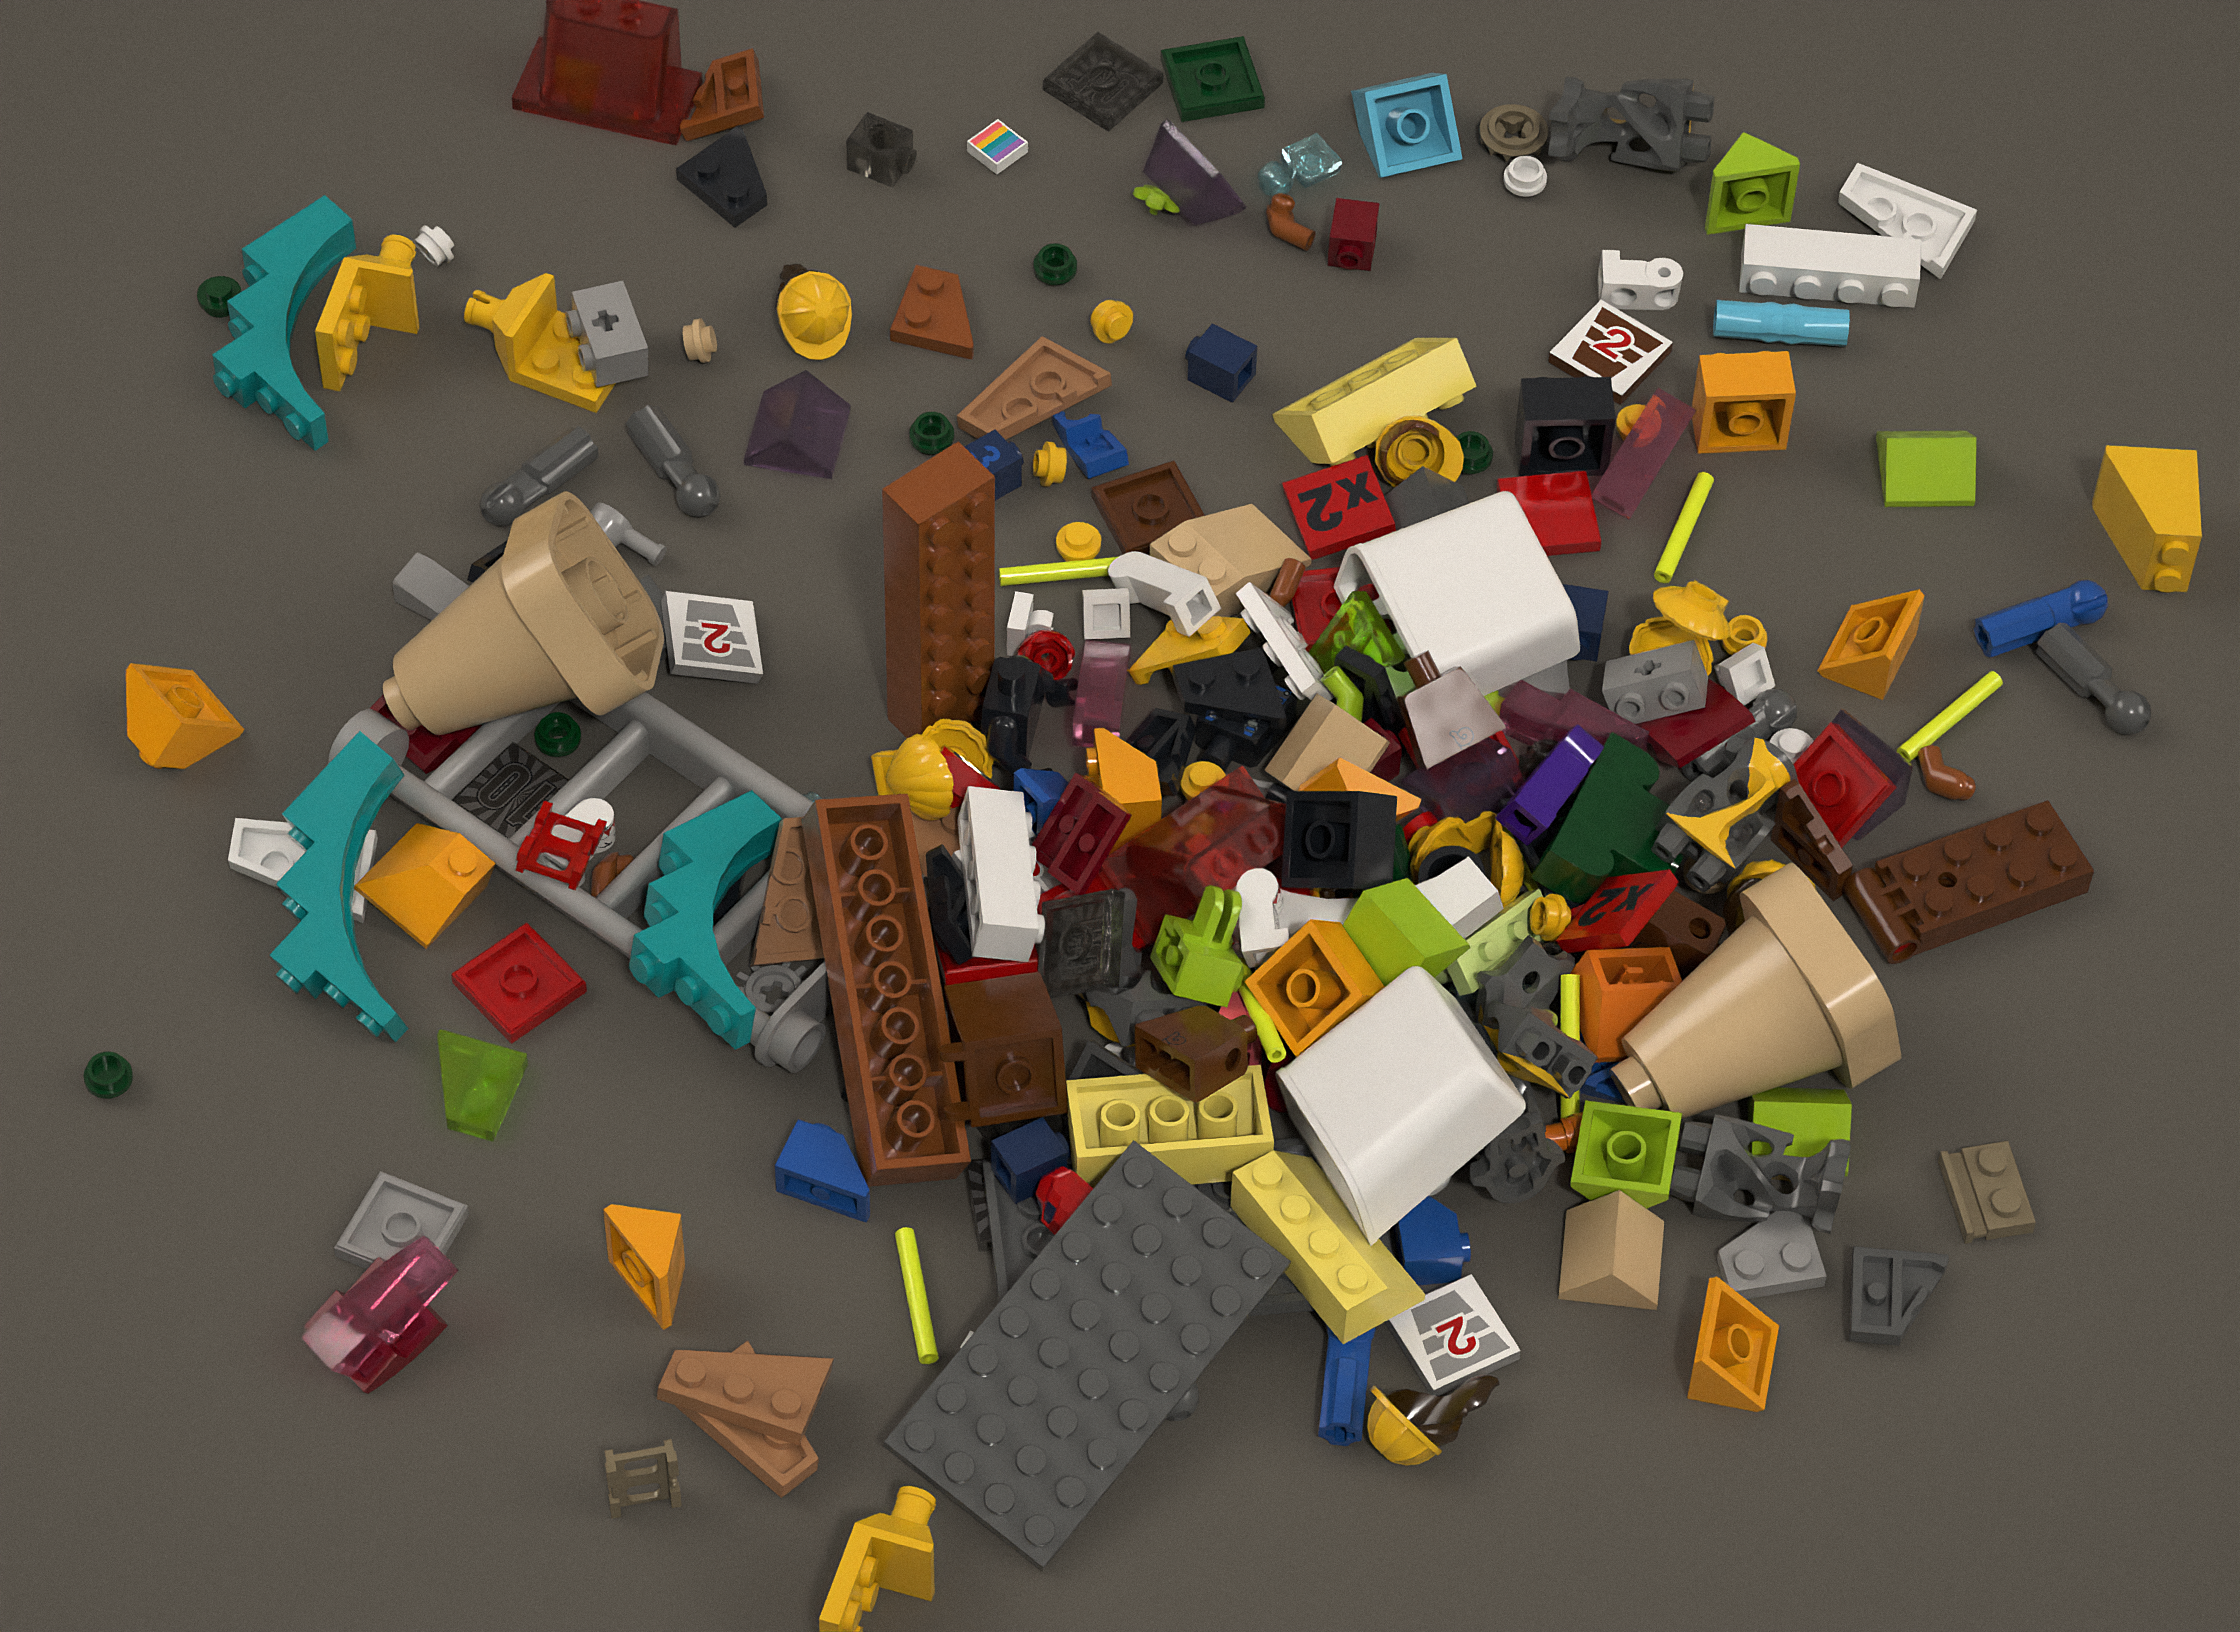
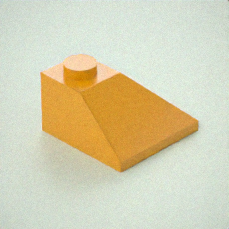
M130 663L127 667V736L140 750L139 756L148 765L157 769H162L163 767L186 769L240 737L245 730L194 670Z
M416 823L355 885L354 889L427 949L488 886L496 863L460 833Z

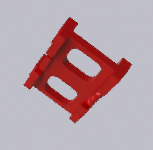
M544 801L535 818L534 828L529 836L525 837L517 853L516 871L523 873L526 869L568 883V888L576 891L588 865L590 855H594L602 839L607 821L598 819L594 826L552 812L553 803ZM564 825L583 832V836L579 842H571L553 836L551 832L554 826ZM541 853H550L567 859L569 864L565 870L559 871L541 865L537 860Z

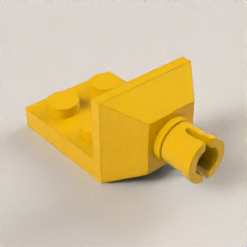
M388 235L383 239L379 256L365 254L343 258L315 330L323 388L341 391L346 375H352L355 371L357 347L360 341H366L370 326L413 334L418 333L420 326L413 269L411 267V262L414 260L417 251H415V244L408 238L401 235Z
M545 273L514 287L506 299L501 300L478 289L473 292V298H469L464 312V321L494 333L495 349L509 381L589 411L598 412L616 383L596 387L591 371H583L578 355V345H581L579 338H572L570 336L565 313L557 310L554 275Z
M903 1486L898 1490L896 1503L891 1515L878 1513L855 1522L819 1617V1632H863V1627L858 1626L863 1611L872 1612L877 1600L879 1587L932 1602L935 1593L934 1543L930 1528L927 1526L930 1515L936 1506V1499L932 1494L918 1487Z

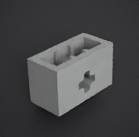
M618 281L571 292L572 310L565 313L568 331L572 338H579L581 345H578V355L584 372L591 371L596 387L648 376V346L624 282Z
M1695 640L1606 661L1602 692L1617 729L1705 708L1708 675Z

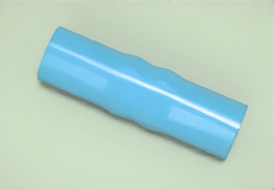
M1716 300L1713 337L1758 340L1765 343L1781 342L1788 345L1813 344L1846 347L1850 313L1847 309L1807 307L1795 303L1782 305L1775 302L1754 303Z

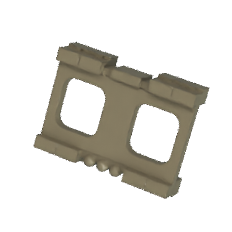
M672 1439L663 1440L664 1446L615 1455L613 1454V1449L604 1451L611 1519L621 1517V1507L670 1498L672 1508L682 1506L679 1482H677V1476H679L676 1451L673 1449ZM649 1458L657 1459V1463L651 1467L635 1470L624 1469L625 1464L628 1462ZM651 1483L659 1484V1489L656 1491L635 1495L627 1494V1490L634 1486Z

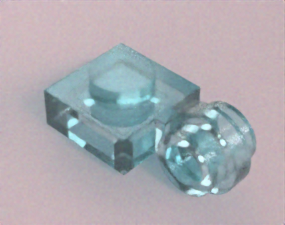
M1315 133L1282 148L1280 159L1282 163L1271 161L1259 171V187L1269 196H1274L1277 193L1287 194L1293 187V178L1296 177L1307 188L1340 173L1342 160L1318 133Z

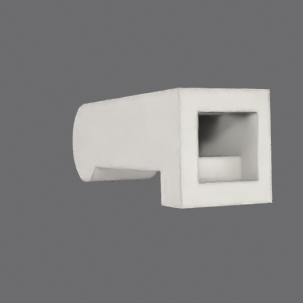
M1136 551L1125 553L1116 558L1108 568V574L1115 588H1128L1130 604L1141 602L1143 605L1169 615L1177 632L1188 637L1221 609L1205 576Z

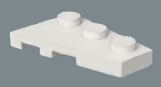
M1859 163L1856 164L1842 187L1838 200L1841 206L1882 236L1921 239V265L1939 279L1943 277L1974 224L1977 209Z
M1251 582L1247 583L1236 592V595L1245 607L1241 615L1255 633L1261 632L1267 640L1262 647L1270 659L1278 667L1283 665L1289 673L1284 680L1290 690L1300 700L1306 697L1312 700L1317 693L1329 701L1332 700L1334 696L1321 682L1324 674L1320 666L1305 650L1308 644L1303 635L1297 632L1291 625L1294 622L1291 613Z
M235 818L228 863L230 869L278 888L276 883L306 851L287 834L292 829L288 822ZM369 830L365 837L355 870L354 887L374 865L378 841L376 830ZM355 889L352 902L353 918L364 923L368 900Z

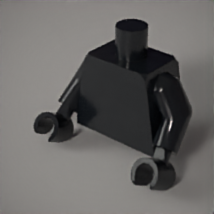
M1022 655L996 658L987 686L981 718V734H984L986 737L987 752L994 759L993 763L1000 764L1013 777L1014 772L1021 768L1031 769L1032 762L1029 760V755L1044 700V693L1051 707L1077 705V702L1071 699L1069 691L1080 690L1078 680L1075 678L1054 680L1051 672ZM1048 767V768H1045V769H1041V770H1044V771H1053V770H1052L1051 768H1049V767Z

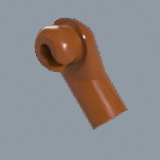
M1283 193L1275 194L1271 199V204L1266 208V216L1271 233L1278 239L1308 251L1314 242L1316 232L1295 222L1292 212L1295 202L1291 196Z
M1286 558L1271 593L1267 595L1285 608L1297 591L1306 568L1305 565L1296 559Z
M1931 745L1920 749L1918 758L1925 785L1931 793L1951 800L1959 799L1961 801H1966L1974 795L1976 790L1974 779L1961 770L1945 766L1941 750L1938 746Z
M619 852L609 853L593 869L591 895L596 897L635 858L630 854L619 855Z

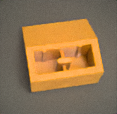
M1094 728L1093 747L1085 748L1088 774L1086 777L1109 793L1132 814L1106 859L1122 858L1123 854H1134L1150 837L1161 835L1162 797L1156 761L1105 728Z

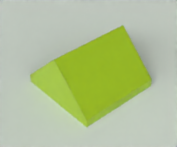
M1743 132L1713 170L1705 222L1706 234L1745 229L1746 224L1767 226L1791 222L1800 168L1798 157Z
M1877 431L1876 442L1884 506H1974L1977 437L1967 431Z
M1408 878L1364 890L1342 925L1384 986H1387L1412 966L1424 968L1435 978L1471 948L1469 943Z
M1777 1087L1747 1097L1748 1122L1794 1135L1792 1145L1785 1148L1783 1155L1811 1157L1822 1151L1831 1140L1844 1139L1850 1141L1852 1103L1844 1089ZM1761 1141L1749 1143V1152L1753 1155L1762 1156L1772 1152L1769 1143ZM1849 1158L1847 1162L1845 1176H1848Z
M1585 1100L1571 1177V1188L1591 1201L1620 1190L1646 1209L1669 1200L1682 1113Z

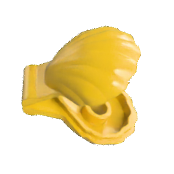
M1696 580L1688 582L1686 587L1667 586L1654 590L1653 600L1655 606L1663 616L1646 619L1645 623L1635 627L1629 645L1630 655L1695 640L1705 670L1709 676L1712 671L1711 663L1714 659L1708 640L1717 641L1730 637L1728 621L1723 613L1729 600Z
M940 719L933 726L929 725L922 735L916 733L912 737L907 738L899 749L880 751L871 755L878 795L908 794L911 812L927 821L939 820L948 816L951 808L950 805L953 802L952 790L954 783L946 759L939 750L944 745L948 746L991 779L994 759L987 752L985 735L981 734L980 731L973 728L966 721Z
M1490 811L1482 812L1479 817L1467 823H1464L1459 817H1445L1431 827L1424 826L1413 835L1408 845L1412 859L1410 864L1411 882L1414 885L1419 884L1418 872L1421 863L1434 850L1444 846H1461L1477 854L1490 847V882L1498 890L1503 907L1509 905L1517 898L1523 884L1525 865L1518 844L1508 833L1503 831L1504 826L1495 819L1497 814Z

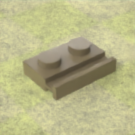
M2009 1141L1961 1148V1152L1948 1154V1151L1940 1152L1938 1164L1965 1244L1972 1243L1973 1239L1981 1237L1991 1240L2033 1233L2036 1221Z

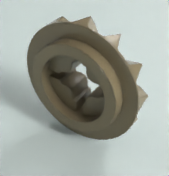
M1507 104L1495 107L1484 115L1479 127L1480 144L1488 146L1490 156L1502 154L1506 162L1511 156L1539 155L1542 146L1547 144L1548 126L1545 119L1537 111L1523 105ZM1506 131L1510 134L1521 131V138L1517 136L1506 138Z

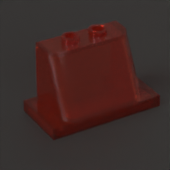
M546 0L543 37L539 36L511 97L512 109L676 146L682 134L680 124L683 119L688 120L694 106L693 98L698 88L703 85L702 72L682 68L679 15L676 8L640 0Z
M1241 765L1108 855L1098 871V875L1113 897L1116 896L1120 888H1129L1134 892L1137 898L1134 928L1145 945L1157 938L1165 914L1184 919L1189 918L1197 913L1207 886L1220 887L1223 892L1227 889L1231 890L1237 886L1238 880L1245 872L1254 868H1263L1283 854L1286 804L1266 799L1244 766Z

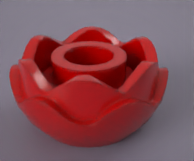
M1039 630L1030 634L1022 642L1017 655L1028 657L1051 672L1054 680L1064 678L1071 670L1075 650L1071 642L1062 633L1053 630ZM1049 653L1048 657H1041L1043 654Z

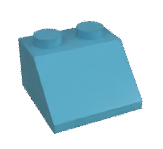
M1429 73L1351 91L1359 134L1378 177H1386L1463 159L1447 74Z

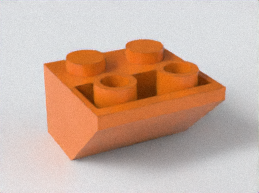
M1670 947L1587 950L1570 972V974L1580 975V1030L1586 1047L1598 1057L1595 1063L1620 1062L1627 1059L1628 1057L1621 1041L1622 1038L1682 982Z

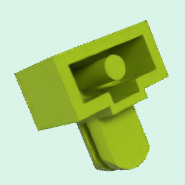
M1209 885L1204 890L1194 921L1165 914L1150 959L1173 995L1227 1008L1232 993L1239 990L1243 980L1244 969L1243 963L1232 948L1233 938L1231 937L1242 909V898L1239 892L1230 889L1223 892L1222 888Z

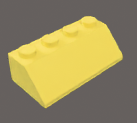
M1414 338L1273 413L1272 416L1275 423L1311 463L1330 464L1332 467L1355 459L1354 452L1365 446L1367 448L1376 447V441L1385 427L1403 416L1420 415L1428 418L1426 413L1437 407L1443 410L1461 403L1464 400L1462 394L1475 388L1476 383L1457 338Z
M1249 1065L1243 1076L1197 1103L1185 1098L1147 1074L1066 1080L1072 1168L1075 1173L1093 1188L1133 1140L1191 1185L1232 1181V1175L1235 1170L1274 1150V1138L1261 1065Z
M1273 1150L1233 1172L1230 1207L1248 1229L1291 1261L1285 1274L1342 1344L1351 1341L1425 1300V1293L1380 1239H1377V1242L1372 1246L1369 1245L1327 1176L1311 1157Z

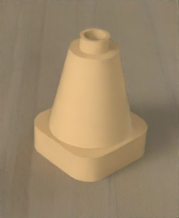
M564 491L514 519L504 555L394 655L393 670L395 676L384 681L383 694L390 711L404 728L413 730L423 725L436 735H444L577 697L590 711L602 716L654 687L664 644L663 627L656 608L646 590L593 515L575 495Z
M1794 863L1785 865L1740 892L1745 922L1622 1038V1045L1628 1058L1610 1068L1609 1072L1615 1086L1628 1106L1649 1109L1659 1108V1110L1682 1113V1119L1831 1069L1847 1088L1852 1089L1901 1059L1894 1011L1881 982L1812 883Z

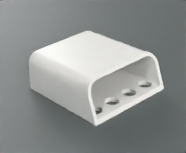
M1509 491L1498 492L1363 544L1359 543L1349 547L1344 555L1333 586L1367 655L1377 663L1385 666L1396 698L1415 687L1408 671L1399 672L1391 666L1393 659L1400 654H1409L1412 658L1429 650L1440 674L1453 667L1461 666L1482 695L1485 696L1570 659L1580 651L1578 622L1573 604L1518 500ZM1374 584L1379 598L1371 602H1363L1356 597V592L1363 585ZM1383 619H1392L1397 632L1388 637L1379 636L1373 631L1376 623Z
M1419 966L1408 968L1284 1068L1281 1067L1275 1073L1289 1118L1370 1246L1376 1243L1377 1239L1520 1117L1526 1108L1525 1100L1456 998L1424 968Z

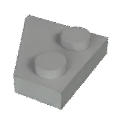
M1775 1211L1769 1215L1767 1221L1759 1222L1718 1251L1717 1263L1722 1280L1745 1299L1825 1286L1827 1276L1808 1216L1791 1211Z

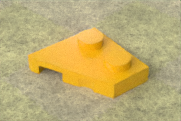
M1212 616L1188 637L1177 632L1171 619L1166 624V629L1128 671L1137 685L1149 683L1151 675L1156 670L1169 668L1172 673L1173 665L1233 653L1249 636L1251 631L1243 618Z

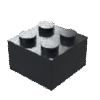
M1611 377L1521 378L1515 427L1518 477L1586 471L1587 476H1608L1616 420Z
M1287 791L1281 887L1326 892H1363L1367 889L1392 883L1397 796L1363 791Z

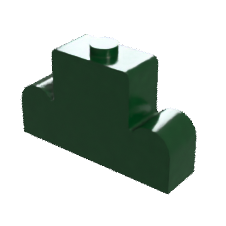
M1611 732L1602 744L1604 749L1580 781L1531 876L1535 881L1572 902L1583 903L1589 901L1607 877L1668 869L1674 874L1684 855L1679 854L1670 864L1661 860L1651 851L1659 834L1655 828L1670 806L1649 793L1659 779V767L1654 758L1647 752L1614 732Z

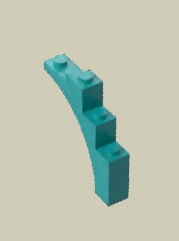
M326 195L242 248L245 267L242 273L250 287L227 301L230 317L228 328L235 340L212 354L215 368L213 380L222 395L227 398L232 396L244 409L257 401L266 413H274L283 421L285 428L294 439H302L314 451L329 442L325 413L307 394L292 367L291 340L298 315L311 291L333 266L356 249L353 220Z
M359 731L282 813L292 827L287 834L306 852L276 883L277 887L286 897L281 903L282 906L300 923L275 948L270 956L280 967V970L275 975L295 994L303 988L316 999L324 991L341 1008L350 1003L360 1012L356 1020L375 1037H378L383 1031L396 1043L409 1028L392 1007L380 996L366 972L356 942L352 902L355 870L365 837L382 804L405 775L390 755Z
M752 790L664 832L658 867L665 876L648 885L644 918L650 927L634 934L629 962V970L638 982L645 984L658 998L675 991L685 1005L695 1010L708 1023L710 1029L715 1034L720 1035L735 1050L750 1042L756 1008L736 986L720 957L713 932V916L728 889L749 868L773 854L779 823L782 820Z

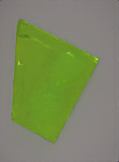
M1352 591L1308 652L1318 663L1323 674L1334 667L1335 657L1345 645L1361 654L1370 656L1377 663L1385 666V668L1402 662L1405 658L1404 653L1366 591Z
M440 1029L437 1036L447 1127L450 1130L493 1142L528 1066L527 1053Z

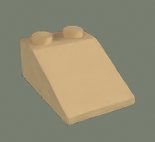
M1253 504L1184 521L1150 544V556L1207 578L1221 606V609L1214 616L1234 617L1245 609L1236 592L1249 582L1267 594L1271 592L1286 558L1296 559L1302 562L1306 568L1311 565L1312 561L1301 548Z

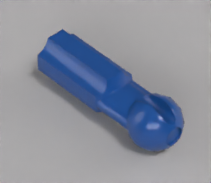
M2091 580L2076 581L2066 589L2043 597H2036L1976 618L1973 629L1977 644L1981 647L1985 656L1993 657L2039 641L2046 631L2052 629L2058 623H2067L2071 628L2078 625L2095 623L2106 612L2108 597L2105 590L2096 582Z
M1326 1325L1328 1345L1318 1436L1329 1441L1331 1445L1349 1446L1353 1442L1362 1440L1371 1342L1376 1328L1374 1327L1351 1341L1342 1344L1328 1325Z

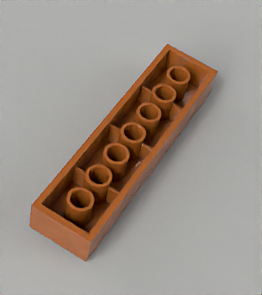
M958 441L882 489L887 717L906 738L912 737L916 733L922 735L929 725L933 726L940 719L962 720L968 723L980 721L982 718V706L995 660V476Z
M908 794L815 800L803 817L802 826L859 1169L868 1187L956 1179L970 1164L971 1157L964 1120L951 1122L945 1119L944 1107L946 1105L961 1102L954 1062H944L940 1059L939 1048L942 1045L950 1044L951 1041Z

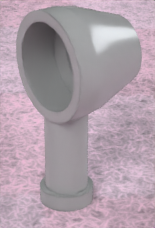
M604 503L595 504L590 513L614 547L622 543L648 559V562L653 566H657L661 562L667 551L666 546L661 543L657 544L634 530L630 522L609 505Z

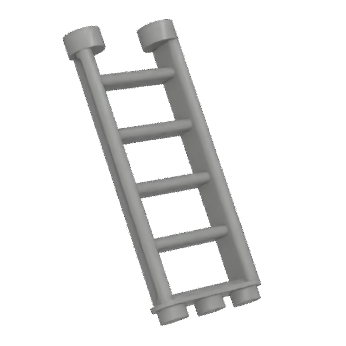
M647 692L602 716L590 711L578 697L570 699L569 701L618 732V734L548 801L553 803L552 812L565 816L585 799L599 798L603 800L649 754L704 790L615 879L594 897L579 886L575 891L568 888V883L526 869L523 873L516 871L517 853L525 837L529 836L534 828L535 818L539 810L508 839L454 801L506 750L523 739L559 703L484 723L424 781L401 766L409 748V736L404 729L376 710L366 709L357 713L343 726L332 744L328 764L361 731L390 755L405 775L389 796L436 828L460 833L496 863L495 868L629 959L634 934L642 931V929L627 918L643 903L644 898L647 896L649 883L665 876L658 867L664 832L751 790L782 819L804 817L813 804L811 800ZM539 859L537 860L539 864L549 867ZM770 870L713 926L719 954L725 966L757 935ZM922 873L932 934H934L928 876ZM825 961L790 995L772 1016H769L755 1006L756 1012L750 1043L755 1046L754 1055L757 1062L763 1066L772 1067L779 1064L789 1072L797 1073L810 1063L820 1049L826 1033V1027L821 1021L833 1010Z

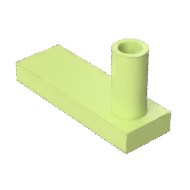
M1540 889L1525 892L1466 937L1465 940L1471 948L1437 975L1435 979L1440 984L1453 981L1459 996L1470 994L1479 989V983L1475 979L1480 971L1499 969L1528 935L1543 943L1545 940L1540 935H1535L1530 927L1532 905L1537 898L1543 897Z

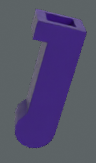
M1576 724L1556 744L1496 815L1495 819L1528 846L1549 827L1557 816L1556 813L1589 771L1588 768L1600 755L1604 746L1579 724ZM1517 809L1535 825L1525 826L1517 820L1514 811Z

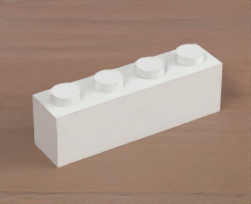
M1746 224L1741 252L1739 292L1915 308L1920 282L1921 239Z
M968 786L957 823L972 956L1028 962L1034 944L1042 942L1045 928L1044 916L1037 913L1041 891L1040 881L1033 879L1036 865V847L1029 845L1032 830L1031 812H1025L1023 792Z

